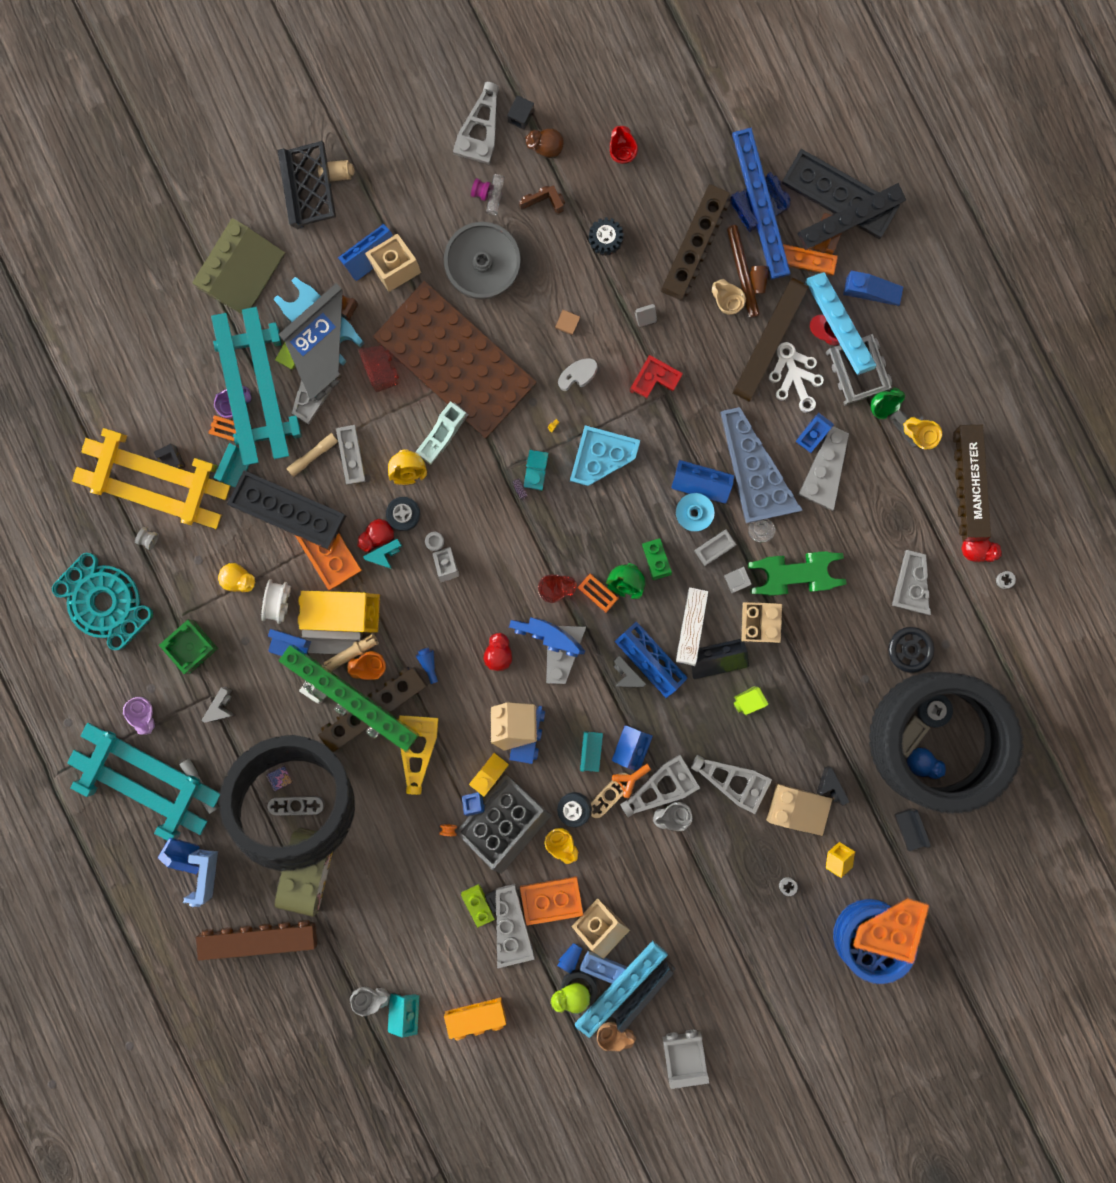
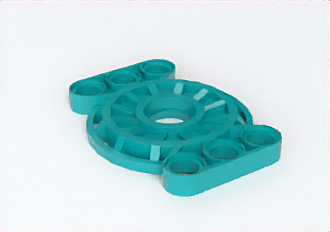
M83 553L53 584L52 593L59 598L67 597L68 614L79 630L93 637L107 638V645L110 649L122 650L151 621L153 610L149 606H140L139 590L136 583L127 573L112 566H98L99 561L96 555ZM87 556L93 558V564L90 567L84 564V559ZM106 569H112L117 572L115 574L107 573ZM74 570L80 573V578L77 581L71 579V573ZM120 576H125L130 583L127 584ZM60 584H64L67 588L63 595L59 594L57 590ZM131 587H133L135 591L136 599H133V593L130 589ZM103 592L108 593L113 601L110 609L106 611H100L95 606V598ZM141 609L148 611V617L144 620L139 617ZM77 620H78L82 625H84L85 628H83V627L77 622ZM130 622L135 625L133 633H128L125 629L126 625ZM91 629L95 631H100L101 635L94 634L90 631ZM116 636L120 637L122 641L119 647H115L112 644V640Z

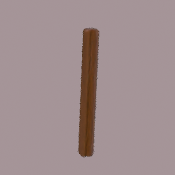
M732 225L727 228L742 291L746 297L745 303L750 318L759 316V309L738 226Z

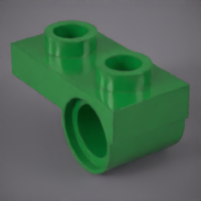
M661 539L643 543L642 547L652 580L671 576L672 571Z

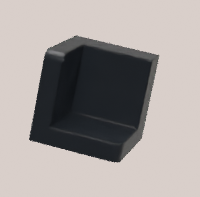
M516 96L507 115L508 123L525 130L535 110L534 103Z
M169 444L154 451L156 459L161 460L162 463L179 469L185 467L175 445Z

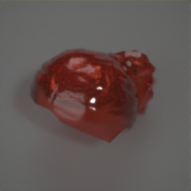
M557 574L545 575L538 584L540 597L549 603H556L565 596L573 595L577 588V582L572 577Z

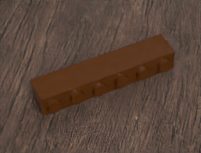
M310 920L298 921V924L292 925L290 922L279 923V926L262 924L259 925L260 928H252L251 925L240 927V930H233L232 927L222 928L219 932H214L213 929L203 930L196 937L198 961L314 950L317 947L315 922L310 923Z

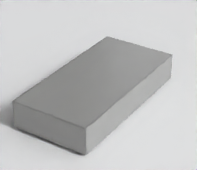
M725 529L695 549L694 552L702 564L706 566L737 544Z

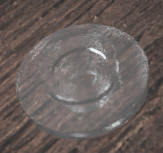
M768 519L751 522L748 527V533L754 541L767 542L774 537L775 526Z

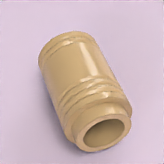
M349 160L327 162L330 181L351 180V176L354 175V166L350 164ZM318 165V176L320 178L323 168Z

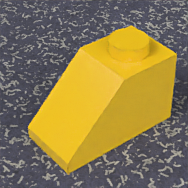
M493 753L469 785L482 796H485L509 764L496 753Z

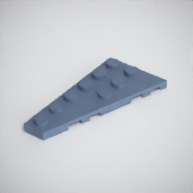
M741 408L721 411L745 522L750 523L803 511L784 482L771 457L762 446L760 439L757 438Z

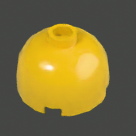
M406 449L399 451L389 461V480H394V484L397 485L414 484V479L418 478L423 480L427 476L426 464L423 458L413 451Z

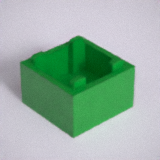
M194 620L184 622L159 644V647L183 674L193 672L219 649Z

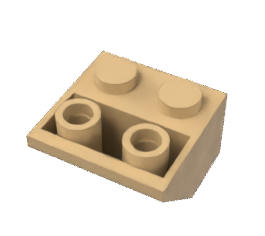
M743 602L741 641L781 643L782 604Z

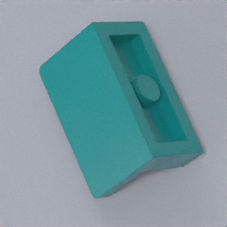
M231 443L228 444L214 476L215 479L233 487H236L243 471H247L249 465L243 466L239 447Z
M584 731L580 771L599 772L603 733Z
M395 993L390 994L389 1033L402 1038L417 1035L419 995L401 996Z

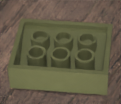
M232 218L192 284L242 315V309L254 306L286 253Z

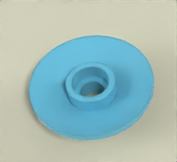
M691 493L679 501L676 507V517L683 528L689 531H701L711 524L714 518V507L706 496L699 493ZM693 509L697 510V516L691 515Z

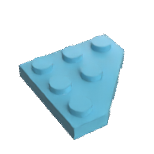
M585 425L570 482L590 486L632 462L636 458L640 440Z

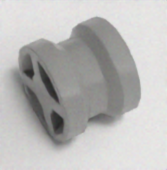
M144 526L138 532L135 543L144 545L146 549L151 550L157 543L159 534L155 531L150 532Z

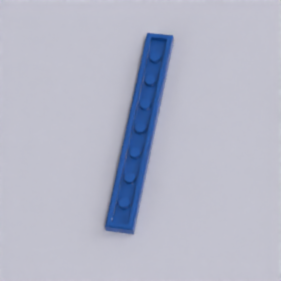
M752 128L733 132L735 147L770 278L773 280L789 276L791 273Z

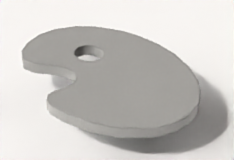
M586 358L568 366L559 377L558 384L560 389L567 391L574 382H577L580 387L588 384L598 370L596 361Z

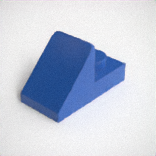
M818 413L810 421L796 442L811 453L834 424Z

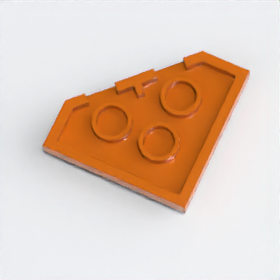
M907 898L860 925L854 947L913 963L929 905Z

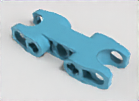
M296 277L292 280L300 293L296 301L289 303L278 295L274 298V301L280 306L291 322L321 297L311 286L303 283ZM341 316L340 343L344 340H352L361 347L364 344L363 340L357 335L352 325ZM340 354L339 363L344 365L347 361Z

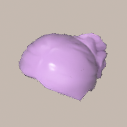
M135 697L126 702L123 707V715L127 722L137 730L138 734H151L155 723L152 718L153 708L150 701L144 697Z

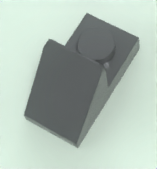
M898 410L889 418L909 444L914 447L916 444L913 439L904 432L903 424L909 417L904 412Z
M620 656L614 660L615 665L613 667L621 675L623 673L626 674L615 686L644 687L646 685Z

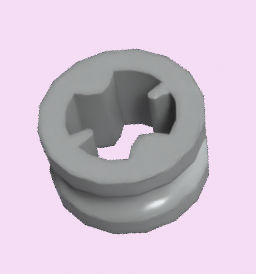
M1009 571L1000 573L996 578L997 585L1002 589L1010 588L1016 582L1015 575ZM1005 575H1007V579L1010 580V582L1006 583V585L1004 584V581L1001 580V578L1005 577Z
M785 877L779 883V889L784 895L792 896L797 892V883L792 878ZM791 882L790 884L793 886V889L790 888L789 891H786L783 886Z

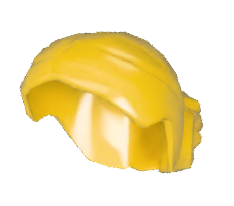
M911 417L903 424L905 434L912 438L918 447L924 450L933 449L942 438V429L934 421H921Z
M228 563L219 572V584L227 591L249 592L255 587V577L239 564Z
M563 828L551 830L545 837L544 844L546 850L565 864L576 862L578 850L574 845L571 834Z

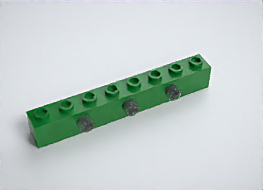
M289 645L278 660L306 680L302 686L305 690L313 693L315 688H317L338 703L334 709L336 712L344 716L349 711L370 727L366 733L373 738H376L380 733L407 752L420 735L295 645Z

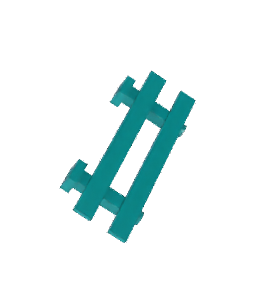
M257 307L242 309L246 333L231 336L227 313L211 316L216 337L213 344L215 351L219 352L236 430V434H233L235 444L239 445L243 466L259 463L255 442L270 439L275 460L289 457L285 436L302 437L299 420L296 415L289 417V422L282 423L265 346L266 343L271 342L274 346L282 345L281 337L279 336V328L276 322L268 324L269 329L262 330ZM250 347L266 421L265 427L255 429L251 428L235 350Z
M89 722L86 724L80 737L97 746L91 758L77 750H73L67 764L82 771L83 774L79 780L73 781L70 787L72 790L85 797L94 795L98 787L94 786L96 780L108 785L167 817L165 823L158 826L154 834L167 841L169 838H179L181 834L177 830L179 825L198 835L202 834L208 821L187 809L193 797L214 808L220 798L219 792L202 784L199 778L192 775L188 776L116 737L115 733L104 731ZM109 753L181 790L175 803L105 766L104 764Z

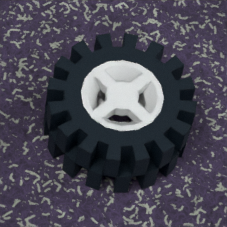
M605 217L604 220L600 218L598 222L595 221L593 223V226L590 227L589 243L596 253L600 252L601 255H604V253L610 255L611 252L614 254L621 247L623 229L619 226V223H615L612 218L608 220V217Z

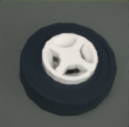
M568 793L558 803V817L567 826H582L591 817V802L581 793Z

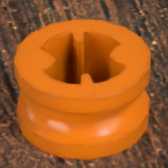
M440 824L442 831L439 832V835L457 836L455 832L457 825Z

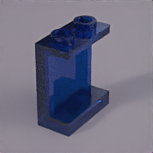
M769 172L765 180L776 217L788 210L791 199L786 191L783 192L780 187L781 183L776 175L773 176L772 172ZM747 189L740 193L738 191L731 196V204L750 233L757 228L758 222L754 217Z

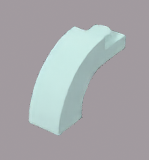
M450 401L439 415L433 430L415 453H418L424 461L431 465L458 431L466 412Z

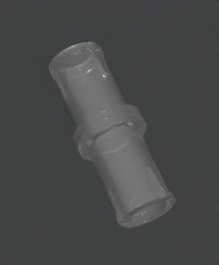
M493 175L491 190L488 191L487 214H498L499 202L503 197V193H501L503 182L505 180V177L502 175Z

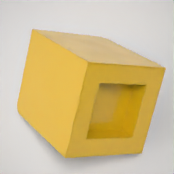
M838 842L828 851L826 869L842 878L853 868L855 851Z

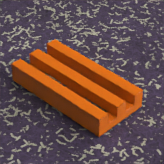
M214 415L209 434L234 441L232 436L215 432L216 428L236 434L235 429L218 425V421L235 426L234 421Z
M591 574L578 586L580 591L606 613L619 599ZM591 579V580H592L594 583H596L602 590H604L610 597H612L613 600H612V601L608 600L603 594H601V593H600L595 587H593L588 581ZM584 585L589 587L595 594H597L603 601H605L608 604V606L605 607L587 590H585L583 588Z

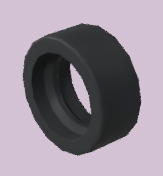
M580 969L573 970L571 974H566L562 980L561 989L568 986L574 979L581 978L586 980L590 985L589 1006L592 1005L597 996V985L594 977L580 971Z

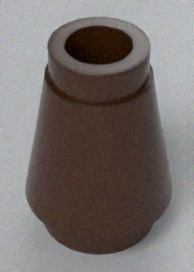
M767 266L751 267L750 276L754 294H765L769 272Z

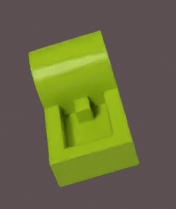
M480 884L461 892L462 899L477 928L495 920Z

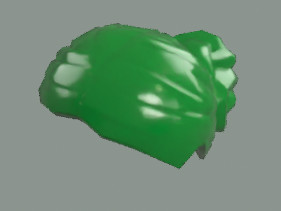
M898 388L877 393L871 400L872 414L878 419H887L888 415L899 410L905 400V393Z

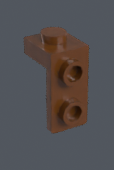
M553 185L551 187H542L536 194L523 196L519 204L521 210L549 198L556 214L564 211L563 205L565 200L561 193H557Z

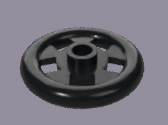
M906 627L893 635L889 643L888 652L892 663L898 669L908 673L922 671L931 663L934 657V643L924 630L917 627ZM912 634L913 640L905 641L904 636ZM921 639H923L926 644V646L922 649L920 644L918 643V641ZM897 644H902V653H896ZM910 646L914 648L913 653L908 652ZM922 653L925 658L919 663L916 658ZM904 657L911 659L909 665L902 662Z

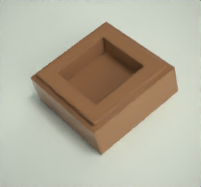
M562 310L555 328L573 336L580 316Z

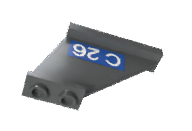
M337 283L279 333V336L286 343L309 398L313 402L321 400L326 395L325 391L329 387L334 388L341 381L339 378L342 377L339 373L343 290Z

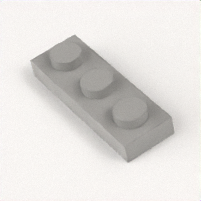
M350 425L336 428L346 485L366 482L356 426Z

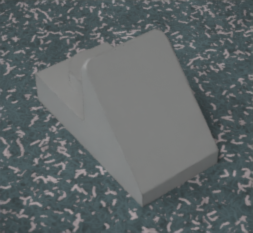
M451 547L432 553L440 582L459 577V571Z
M221 687L201 721L205 723L235 715L223 708V705L226 706L231 700V689Z

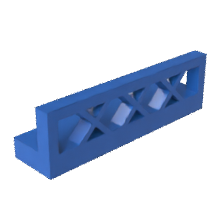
M637 621L614 641L665 698L675 692L687 680L686 675ZM635 629L640 638H636L631 631ZM646 645L652 648L653 653L646 649ZM659 659H662L665 662L666 667H663L659 663ZM672 673L676 674L680 679L678 682L672 678Z

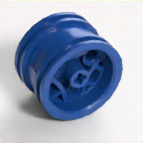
M864 899L850 904L838 916L833 932L835 948L842 960L863 980L877 984L894 982L909 972L914 962L909 963L892 957L883 961L888 956L850 946L851 938H856L858 927L863 920L869 921L892 908L887 903L879 900ZM865 954H870V959L867 962H862V957Z

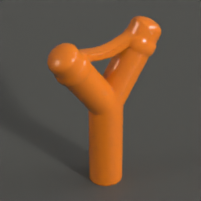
M646 764L631 775L614 774L612 775V781L617 782L624 792L623 797L629 798L635 781L651 771V769ZM620 782H627L625 789Z

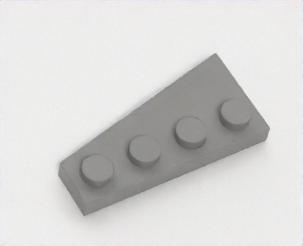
M834 426L830 429L798 495L831 511L834 510L849 433Z
M512 884L496 888L497 969L534 960L535 955L516 885Z

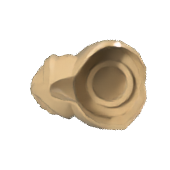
M725 279L713 283L712 293L716 298L719 309L728 315L740 312L746 302L744 292L737 286L729 284Z

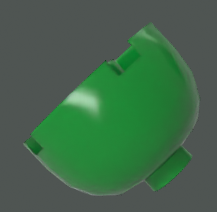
M631 563L615 567L610 572L606 584H608L609 590L619 596L625 597V594L632 595L631 599H639L642 597L645 589V576L636 565Z

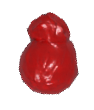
M617 126L613 129L611 135L610 156L619 164L632 162L637 156V143L628 127Z
M376 519L358 537L357 545L365 552L378 549L392 542L394 530L388 521Z
M989 540L963 542L961 548L964 557L973 562H993L1002 556L1000 545Z
M503 633L491 635L489 645L483 657L485 665L493 671H504L512 663L509 640Z

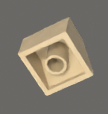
M398 234L365 253L388 292L421 273L416 258Z
M507 702L491 707V743L505 751L537 741L535 705Z
M598 898L583 913V916L571 926L591 951L603 959L630 931L621 919Z

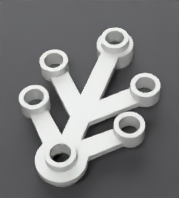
M784 342L777 348L776 353L779 360L774 371L770 373L769 380L772 383H777L781 379V371L786 363L789 370L781 388L776 392V398L781 401L785 400L788 397V390L793 381L801 400L799 403L801 411L805 413L811 412L815 408L816 402L807 395L801 378L810 381L814 387L821 386L824 379L821 375H814L796 367L794 360L804 363L807 369H813L817 361L814 357H807L796 352L794 345ZM787 349L789 355H784L783 350ZM812 360L814 365L809 366L807 361ZM772 374H777L778 379L774 380ZM819 378L820 384H816L814 379ZM783 391L785 393V397H780L779 392ZM804 402H808L810 404V407L805 408L803 405Z

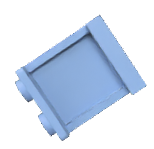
M199 849L189 855L188 863L200 864L197 891L184 898V902L189 903V906L200 907L201 904L203 905L212 898L218 851Z

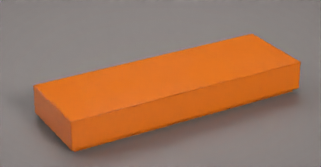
M783 244L789 267L816 273L824 272L830 276L834 275L838 256L813 250L805 251L803 248Z

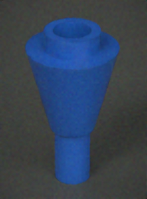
M429 648L419 650V654L415 657L425 672H427L430 683L438 682L434 671V650H429Z

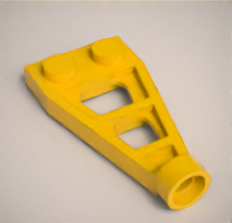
M400 715V721L420 734L419 736H423L426 739L424 750L421 753H413L410 749L405 752L401 749L407 783L406 794L420 795L422 794V782L437 739L439 718ZM411 757L422 758L420 772L417 773L410 770Z

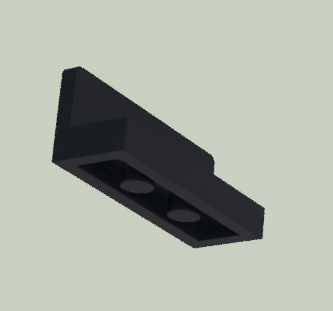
M737 639L698 648L696 665H691L693 679L749 667L748 651L745 642Z

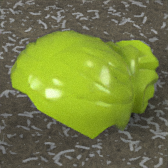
M574 983L555 992L551 998V1004L557 1012L566 1010L574 1014L582 1013L590 1004V994L584 985Z

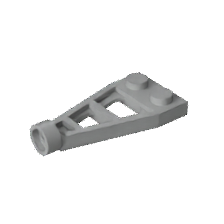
M485 82L481 96L458 133L453 150L454 155L490 165L495 148L496 104L500 88L497 84ZM482 106L491 109L488 121L477 118ZM479 124L486 127L487 135L484 141L469 136L474 125Z
M678 755L663 764L628 800L620 805L626 816L630 817L634 813L683 799L700 789L681 755ZM664 776H670L676 785V789L674 792L662 794L657 788L658 782ZM649 788H653L657 799L644 803L641 795ZM630 803L634 805V809H633V810L631 809V807H630V805H629Z
M699 755L695 757L691 765V769L700 772L735 804L753 814L756 813L772 779L754 770L707 760ZM716 768L728 771L729 774L724 783L719 782L713 777L712 774ZM741 776L747 778L748 783L742 794H737L731 789L729 783L732 777Z

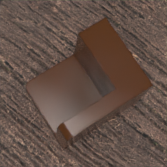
M342 295L341 316L349 321L358 306L354 298L349 299Z

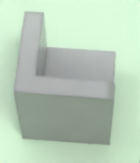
M744 567L724 575L731 593L752 585Z

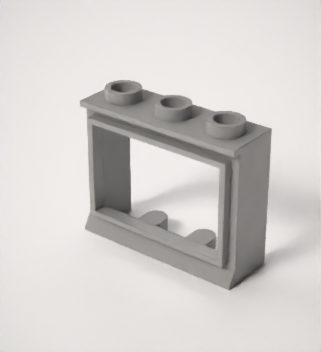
M873 334L861 339L864 343H868L882 383L881 387L854 395L840 355V351H843L841 345L829 348L826 351V355H831L833 361L832 371L834 373L837 372L840 381L838 388L840 391L843 390L846 398L843 402L844 406L875 396L879 392L888 391L892 388L891 376L886 373V362L884 357L880 356L878 350L880 348L877 338H874Z

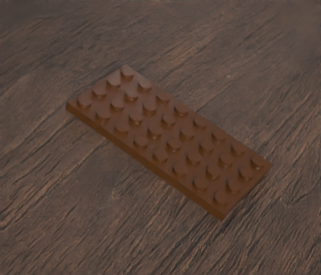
M425 281L419 285L373 336L377 342L447 405L451 401L462 408L468 414L465 421L485 439L537 384L531 376Z

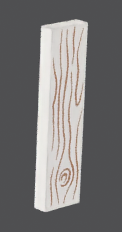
M689 588L676 662L696 665L708 591Z

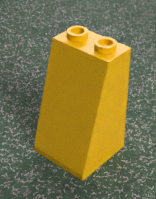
M301 591L299 596V629L378 633L380 594Z

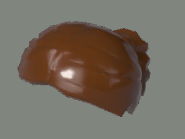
M555 129L533 130L525 137L527 147L540 155L553 158L562 152L563 137Z

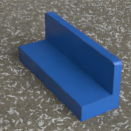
M383 224L338 257L355 281L374 269L365 253L393 237V234Z
M679 460L671 488L689 494L699 493L710 500L726 503L732 489L734 475Z

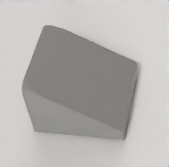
M651 304L636 309L635 316L639 327L657 321L655 305Z

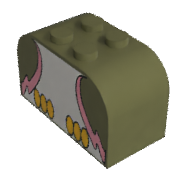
M299 827L293 832L289 845L302 842L310 838L317 831ZM332 854L327 855V858L313 866L282 871L275 899V908L314 917L319 912Z

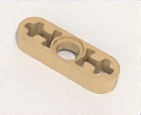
M621 772V773H619V774H622V775H629V774L626 773V772ZM611 781L591 801V807L594 804L598 806L601 803L598 800L600 797H602L605 803L609 804L607 807L604 804L600 807L601 813L592 812V817H602L622 797L623 790L618 793V790L612 786L613 783L617 786V782ZM607 790H613L616 793L613 800L605 798L604 795Z

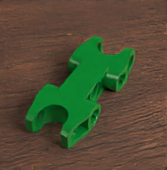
M826 551L806 553V563L785 565V556H773L749 562L748 569H762L767 575L766 583L762 587L750 589L751 594L767 596L788 594L787 584L807 582L809 583V592L829 590L837 586L846 585V579H834L827 572V567L831 561L844 559L843 553Z

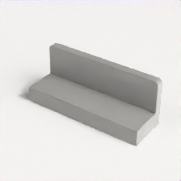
M302 630V637L311 641L308 653L339 654L351 647L355 641H361L363 639V632Z

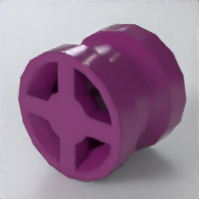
M476 178L472 186L471 197H480L482 201H486L491 183H484Z

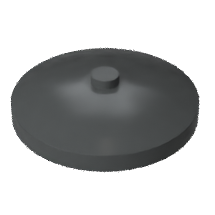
M490 222L468 224L455 232L448 241L444 253V267L447 277L460 293L474 299L497 297L513 285L519 274L521 260L518 245L512 235L497 224Z

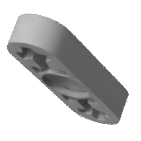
M319 796L275 797L269 801L267 808L272 815H316L323 811L325 802ZM285 800H288L287 812L285 811L286 807H282L278 811L272 807L276 801H278L279 805H285ZM294 800L301 803L299 811H294L291 808V803ZM314 800H316L317 804H320L317 810H314V807H307V811H304L306 804H312Z

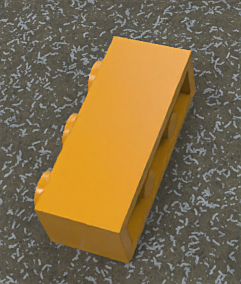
M501 997L447 1010L444 1014L449 1039L454 1038L455 1040L463 1039L466 1035L472 1033L473 1035H480L489 1029L493 1031L500 1030L507 1022Z

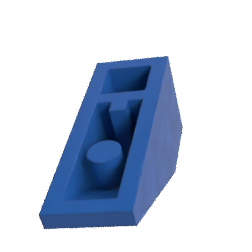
M851 271L846 278L843 295L899 306L903 286L871 274Z

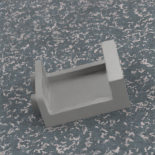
M688 1030L685 1034L673 1032L662 1037L670 1089L708 1084L709 1078L706 1070L701 1032Z

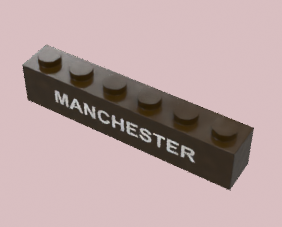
M983 424L960 425L953 432V442L956 443L954 460L957 461L958 467L955 471V477L959 483L956 493L957 498H960V505L958 506V516L961 517L959 534L962 536V542L987 541L991 538L984 427Z

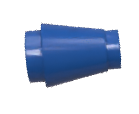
M573 943L558 960L560 962L557 966L571 974L572 970L575 971L583 949Z

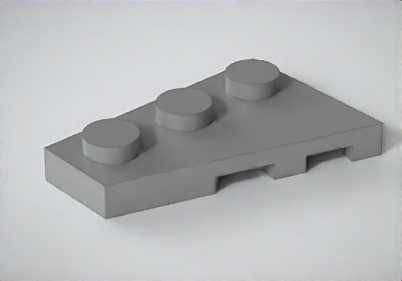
M301 380L292 414L309 425L333 388L329 387L325 391L326 395L321 400L313 402L309 398Z
M905 550L892 606L931 615L928 600L926 554Z
M558 626L570 634L579 644L581 643L586 627ZM547 646L546 683L566 684L575 657L566 655L567 651L561 649L559 652L548 650L549 646Z

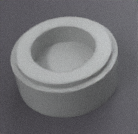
M431 532L425 538V545L431 551H439L444 546V537L438 532Z

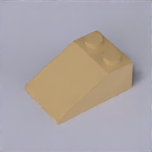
M776 783L767 821L782 827L823 836L832 798Z

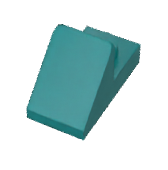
M534 450L529 451L524 488L543 490L548 453Z
M396 539L363 557L366 561L393 569L386 555L389 554L391 557L399 553V549L403 546L400 540Z

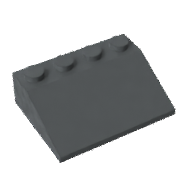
M507 774L483 800L484 812L469 816L456 831L492 870L501 874L552 816L551 813Z

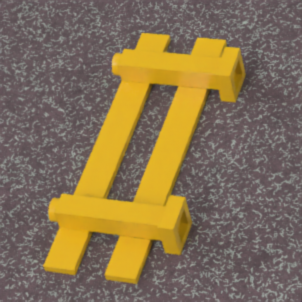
M103 428L101 436L105 437L104 444L85 438L81 452L97 457L99 460L95 472L76 467L72 482L90 487V492L102 496V492H106L181 517V522L187 525H192L193 522L214 529L218 528L221 514L199 507L204 493L227 500L231 486L209 479L210 472H216L218 465L194 458L192 466L196 467L194 474L118 449L120 442L125 443L128 435ZM113 463L190 488L186 502L109 478Z

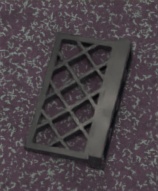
M319 141L289 150L285 148L277 150L289 225L300 229L304 228V225L336 217L324 142ZM319 148L320 154L315 160L310 157L312 151ZM302 153L304 157L298 165L295 163L294 154ZM308 158L315 162L309 172L303 168ZM318 165L323 168V173L319 179L313 175ZM301 170L307 173L302 183L297 179ZM311 176L317 180L312 190L306 187ZM321 184L326 187L323 197L316 194ZM304 188L310 192L305 202L300 198ZM314 195L321 199L315 209L309 206ZM325 202L329 206L330 213L322 215L319 213V210ZM308 207L313 210L311 216L304 219L303 213Z
M664 959L611 1015L616 1019L617 1030L621 1034L674 974L676 968L667 959Z

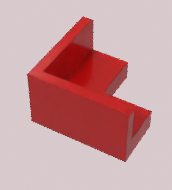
M649 355L631 386L630 392H636L647 399L656 382L674 391L683 373Z

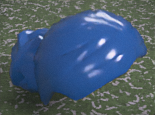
M926 748L914 749L907 758V765L916 776L932 779L945 776L944 762L937 760L932 752Z

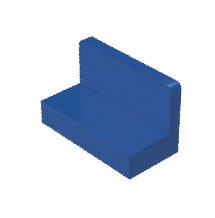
M270 629L268 637L272 638L268 650L270 653L282 656L289 645H295L306 654L308 653L311 644L310 640Z
M625 725L612 761L635 771L639 770L653 736Z
M169 838L158 859L168 868L197 874L199 866L188 863L189 855L199 850L200 847L197 844Z

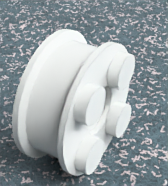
M269 579L263 599L262 621L270 619L276 620L277 624L284 622L289 608V603L286 602L291 592V586L287 582L277 584L272 583V580Z

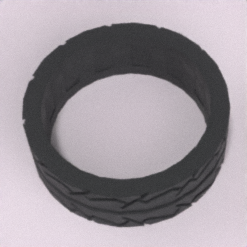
M286 735L259 742L245 751L233 763L227 772V776L224 778L220 790L219 806L221 807L219 810L222 823L231 839L251 861L269 869L291 871L319 863L342 844L354 818L355 796L344 767L330 749L324 744L308 737ZM290 761H306L326 769L334 777L336 783L334 808L326 823L310 838L294 845L275 847L257 843L244 833L241 822V807L244 796L257 777L269 768Z

